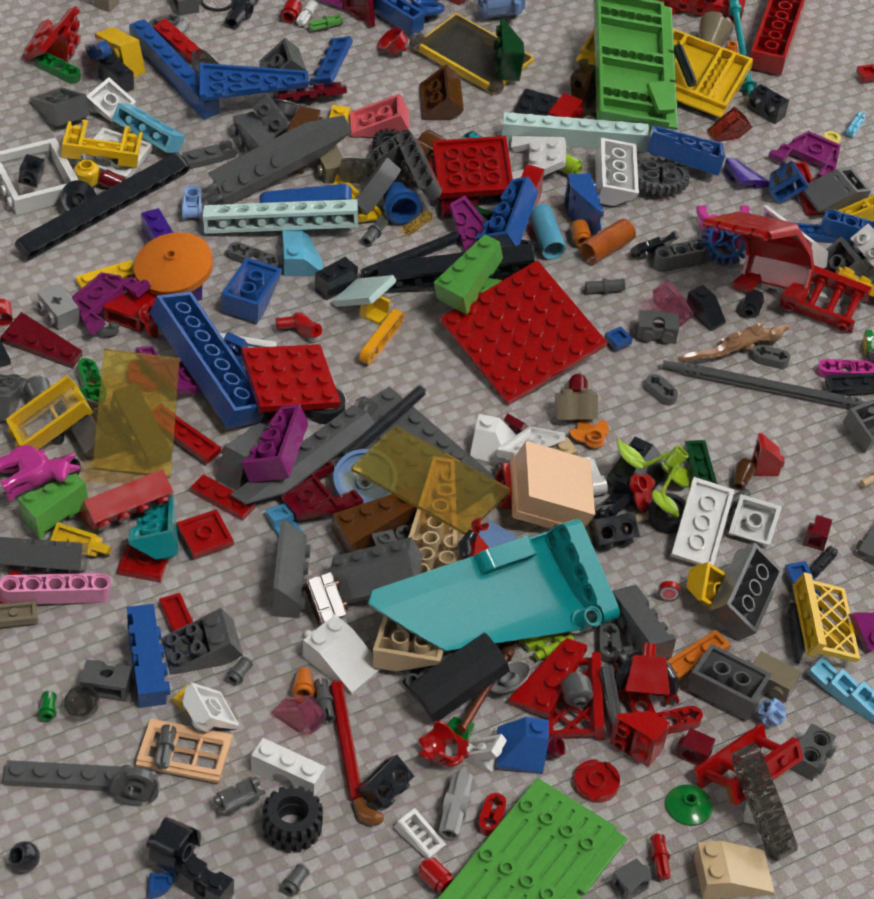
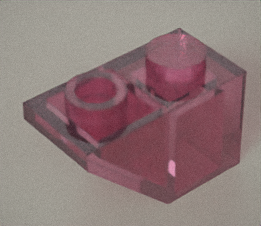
M665 280L652 291L654 303L663 312L679 313V327L694 316L681 293L668 280Z

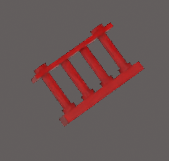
M814 265L811 282L816 283V286L808 302L802 301L800 304L782 301L781 295L780 306L786 310H793L837 327L840 331L852 333L855 320L851 318L860 301L867 303L872 287ZM823 287L834 290L826 309L815 305ZM841 294L852 297L844 316L833 312Z
M760 723L696 766L694 773L699 788L703 789L711 782H715L727 789L729 802L737 806L804 758L799 739L792 737L780 745L767 739L764 724ZM762 747L771 750L766 756L756 753ZM745 759L755 762L748 768L739 764ZM729 770L738 774L732 779L722 776Z

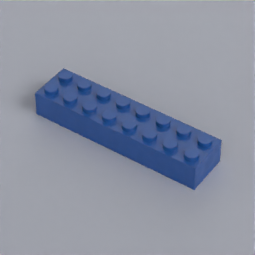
M192 292L156 296L150 315L225 427L231 428L260 423L266 412L259 413L247 372Z

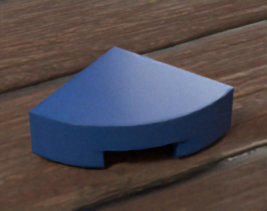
M173 873L149 874V899L161 897L171 889L175 878Z

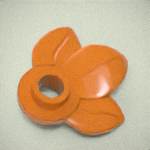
M580 419L577 429H572L569 432L574 440L583 442L590 448H600L604 445L605 437L609 434V427L605 420H601L593 425L584 419Z

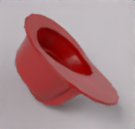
M393 28L379 39L377 48L396 55L400 51H407L405 46L408 39L403 29Z

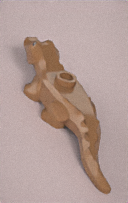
M760 322L742 332H736L720 340L721 344L713 349L690 352L678 357V360L686 362L687 360L693 361L696 359H716L741 348L744 351L755 347V342H777L782 339L783 333L790 329V325L782 324L773 328H763V322Z

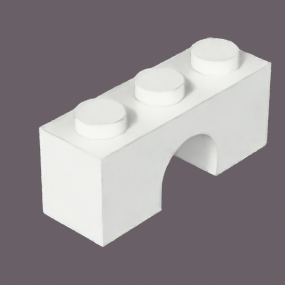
M262 738L251 755V771L271 781L277 773L284 775L292 782L294 788L302 786L305 791H313V796L318 794L325 783L326 766L265 738Z

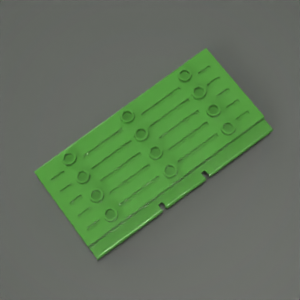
M593 0L597 120L648 124L649 129H652L654 125L678 130L676 83H674L676 80L672 8L664 6V2L655 0ZM648 82H665L675 107L674 113H656L646 87Z
M536 778L438 899H582V896L577 894V892L585 895L628 839L616 831L617 827L541 779Z

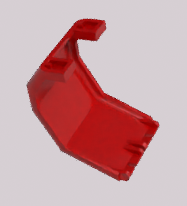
M742 211L714 216L704 220V228H716L718 226L720 230L741 235L745 242L746 258L742 274L732 282L733 289L750 292L759 283L786 289L781 294L782 301L800 304L808 296L814 273L813 251L796 223Z

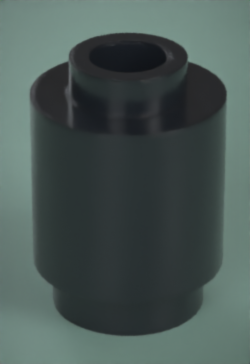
M751 290L746 294L741 305L743 315L749 318H755L759 315L764 304L763 293L759 290Z

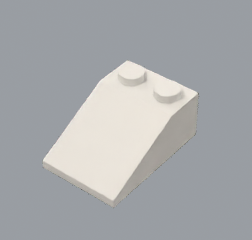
M333 615L303 640L302 656L331 680L341 681L344 690L350 695L357 692L383 670L374 668L373 653L356 632L336 615Z

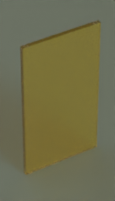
M104 349L93 470L146 476L163 469L166 477L171 478L180 358Z
M396 425L351 467L352 472L464 535L469 529L472 530L471 523L474 519H484L510 492V488Z

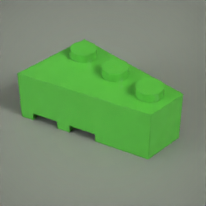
M75 473L68 475L64 482L56 481L49 483L45 487L18 497L17 500L22 520L42 539L47 530L51 527L55 528L56 522L60 523L65 517L71 518L77 514L83 500L89 497L86 483Z

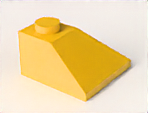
M710 562L702 563L689 568L686 588L698 601L710 608L726 573Z

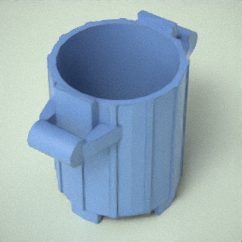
M478 0L480 13H477L479 18L485 19L520 15L522 10L525 9V0Z

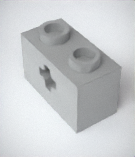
M59 283L37 292L38 301L36 304L39 311L44 312L51 325L54 324L58 330L80 322L79 307Z

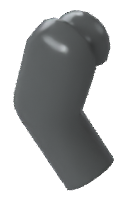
M115 321L109 322L108 327H102L95 334L100 337L114 336L119 332V323Z

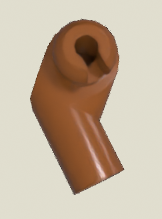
M357 798L353 801L360 822L368 825L382 824L384 820L383 814L377 810L367 808L364 798Z

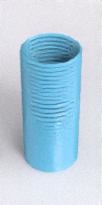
M547 204L534 206L529 219L541 252L546 259L559 258L566 251V246L553 211Z

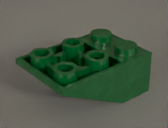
M501 18L500 25L496 26V36L498 37L494 39L493 50H495L494 61H497L495 72L498 73L499 80L520 81L525 55L524 42L508 23Z

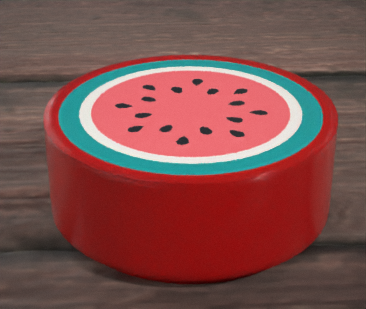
M674 581L662 582L658 586V596L664 601L678 599L680 596L679 584Z

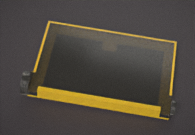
M457 13L426 36L416 32L410 39L409 46L442 66L447 64L458 75L491 94L495 92L500 94L504 89V85L509 82L507 80H499L498 73L495 72L497 61H494L495 50H493L494 39H497L498 36ZM526 52L522 71L533 63L535 57Z

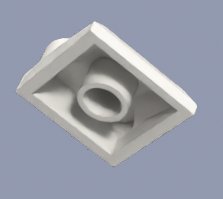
M107 78L86 96L90 112L100 113L112 123L114 122L112 117L118 103L132 105L136 103L131 96L110 78Z
M741 494L728 534L770 546L782 506Z
M192 682L185 688V694L182 698L183 707L190 714L193 720L192 724L198 731L209 732L213 727L237 729L239 727L236 718L220 691Z

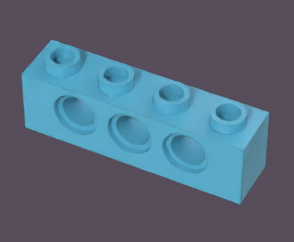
M118 103L112 120L119 125L131 127V132L139 135V132L142 131L143 139L165 152H180L186 137L132 104Z

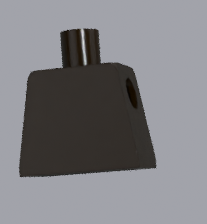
M580 59L578 61V69L570 77L571 96L582 99V105H588L596 97L595 65H590L588 59Z

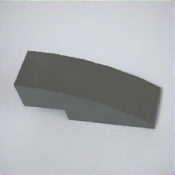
M386 158L378 165L355 198L357 199L358 209L365 215L373 209L401 171L389 158Z

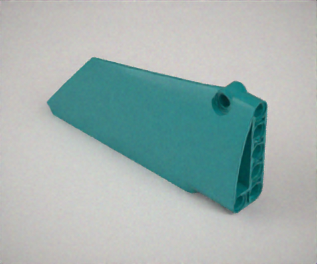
M580 519L559 524L547 532L532 537L528 535L486 549L472 557L371 591L368 605L443 651L461 649L484 632L497 644L576 630L584 632L618 619L620 616L619 606Z

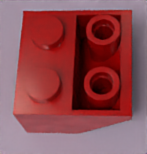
M75 15L70 18L69 21L71 23L68 27L60 30L58 33L59 37L47 50V53L66 62H69L71 56H74L75 48L80 44L81 36L78 35L80 21L77 20Z
M652 711L620 713L615 718L610 744L617 750L633 757L638 763L650 767L664 749L670 722Z

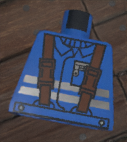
M793 161L782 162L779 168L770 174L769 192L778 204L809 188L805 177Z

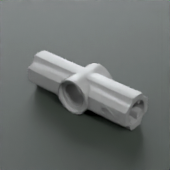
M459 769L458 771H453L449 791L445 794L442 808L443 816L438 833L444 840L453 841L458 839L463 818H466L470 800L469 793L473 780V775L467 770Z

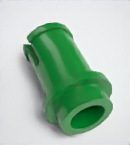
M49 691L43 692L41 696V708L38 710V715L45 722L52 721L57 715L55 709L57 695L53 691H51L50 699L48 698Z

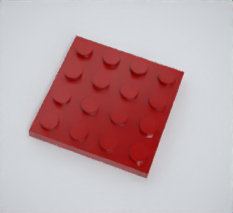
M506 136L432 140L436 176L442 189L439 199L502 195L513 179Z
M320 344L241 349V357L259 413L277 412L280 407L298 404L301 405L302 410L340 408L341 401Z

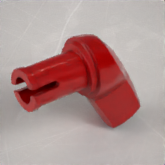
M295 312L293 316L275 318L277 330L295 328L304 338H315L322 334L321 325L313 322L304 313Z

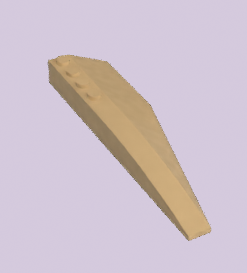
M433 458L408 537H412L423 554L420 574L458 561L454 461ZM383 616L373 648L374 668L391 671L433 666L441 662L444 651Z

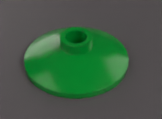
M685 784L673 788L668 793L666 809L676 822L686 826H697L710 818L713 803L710 796L703 789Z

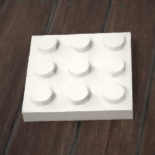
M103 127L94 139L121 143L123 134ZM142 140L137 168L119 166L118 159L116 158L108 159L102 156H88L86 154H81L80 160L76 159V164L88 159L98 165L99 173H101L102 169H108L127 179L135 173L153 150V144Z

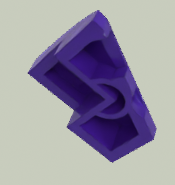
M726 158L724 170L731 181L736 180L740 187L753 185L755 189L769 187L770 181L753 171L738 159Z

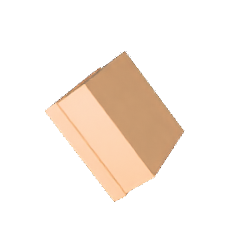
M525 441L518 453L510 460L512 517L550 529L555 524L559 525L574 519H580L584 527H586L595 516L591 460Z

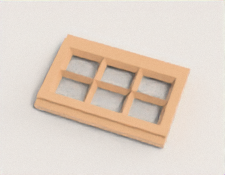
M150 719L137 757L136 767L151 768L153 771L219 783L230 750L233 734L212 730L201 732L192 726ZM165 724H170L169 732H171L172 726L176 728L173 742L175 749L171 753L169 767L161 770L155 765L157 756L156 744L160 740L161 727Z

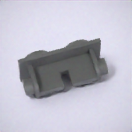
M250 776L236 783L238 793H235L233 786L217 792L213 800L217 806H220L215 808V810L225 815L235 813L239 810V806L245 803L252 804L260 799L259 797L266 794V792L257 788L260 785L258 778Z

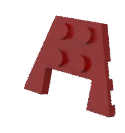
M76 6L68 9L60 21L54 25L49 19L40 22L30 42L25 46L22 57L28 61L45 53L59 37L58 33L60 30L67 28L71 23L69 21L70 18L74 15L77 16L80 10Z

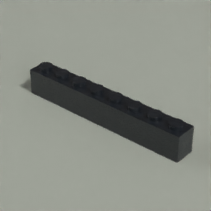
M532 244L501 247L503 259L493 275L488 278L509 277L535 262ZM465 252L377 263L378 277L394 275L396 283L385 293L434 287V282Z

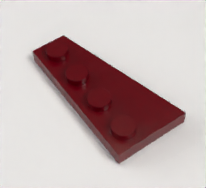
M340 81L330 82L331 85L324 86L323 83L313 84V87L273 92V98L300 100L303 95L305 98L319 97V94H322V96L346 94L347 86L341 84Z

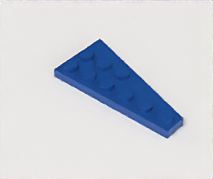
M199 63V101L308 88L309 84L308 71Z

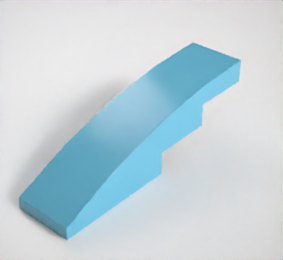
M821 657L806 674L841 703L874 723V690L864 681L859 684L844 669L838 672L826 659Z

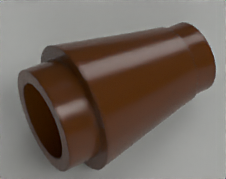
M743 458L737 462L733 487L737 490L745 489L755 474L756 465L752 460Z

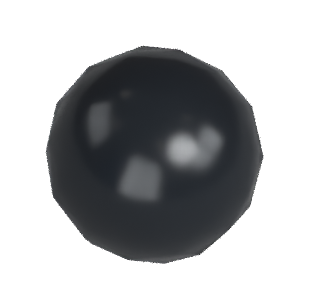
M29 841L16 843L9 853V862L12 868L23 873L32 871L40 860V851L35 844Z

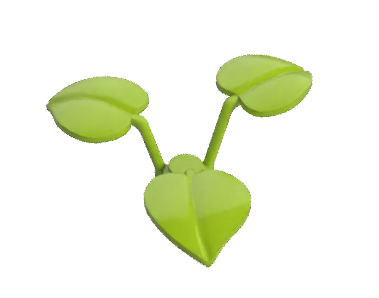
M618 437L617 447L621 456L635 468L641 470L643 466L647 467L665 458V461H662L660 465L669 474V477L660 492L654 490L651 494L658 506L678 517V507L670 497L666 496L665 490L671 479L682 487L686 488L689 485L690 470L679 467L689 457L688 453L682 447L676 445L669 453L665 451L662 455L645 462L638 451L622 442Z

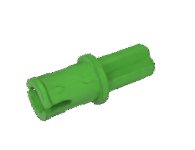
M341 14L329 17L323 16L321 19L310 21L309 29L312 31L324 28L328 30L330 27L342 25L343 18Z

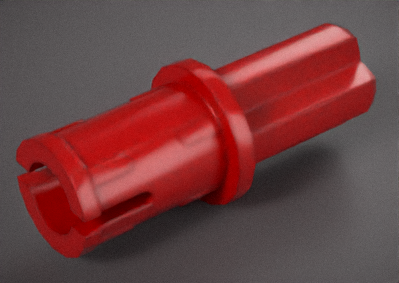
M654 834L650 837L653 851L651 860L655 863L658 879L660 881L668 880L671 874L668 861L670 853L667 852L666 838L664 834Z

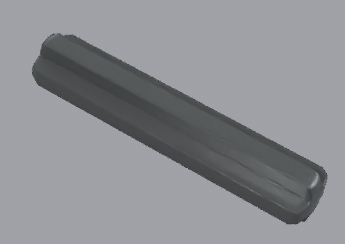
M605 665L600 668L612 732L615 718L621 713L614 668L612 665Z

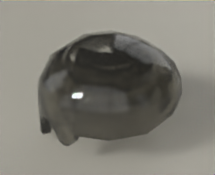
M78 685L70 689L64 701V708L67 713L79 720L93 717L100 705L98 693L90 685Z

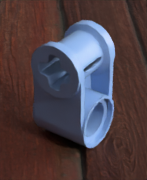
M189 185L184 189V201L182 203L183 220H186V218L202 220L201 189L196 185Z

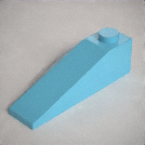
M282 230L284 276H315L317 271L323 269L322 258L307 231Z

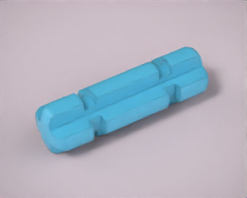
M856 113L846 129V136H855L865 120V113Z

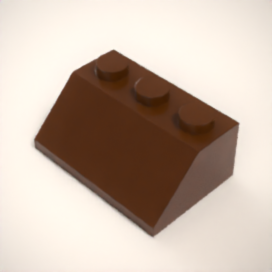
M447 64L419 84L422 118L424 120H452L464 111L460 76Z

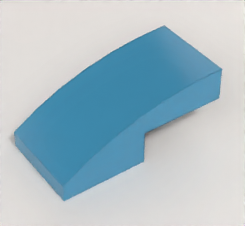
M285 503L265 510L278 537L281 520L288 521L303 532L295 522L294 514Z

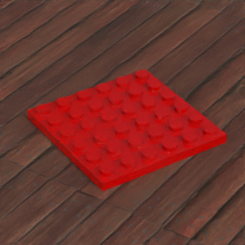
M538 260L480 293L475 303L471 304L468 314L453 309L440 317L441 324L508 406L607 346L605 338Z

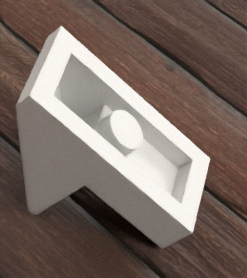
M502 734L469 740V747H467L469 757L463 759V761L487 772H493L496 767L497 757L502 753V748L507 740Z

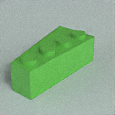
M486 234L483 235L434 282L437 299L468 314L470 306L477 300L481 288L484 289L488 277L493 275L503 259L500 242Z

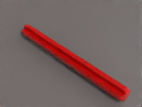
M334 680L329 687L334 700L332 704L348 794L351 800L362 797L356 789L361 783L343 683Z

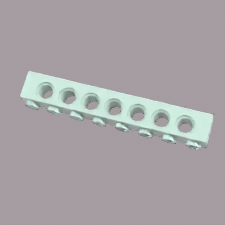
M357 199L204 205V233L357 228Z

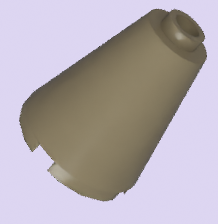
M707 12L700 19L698 38L722 47L732 34L733 23L730 18H724L720 12Z

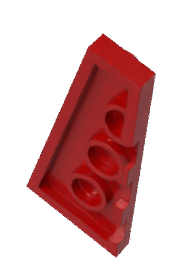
M565 638L508 699L509 705L551 719L563 696L562 681L568 674L576 672L587 651V644Z

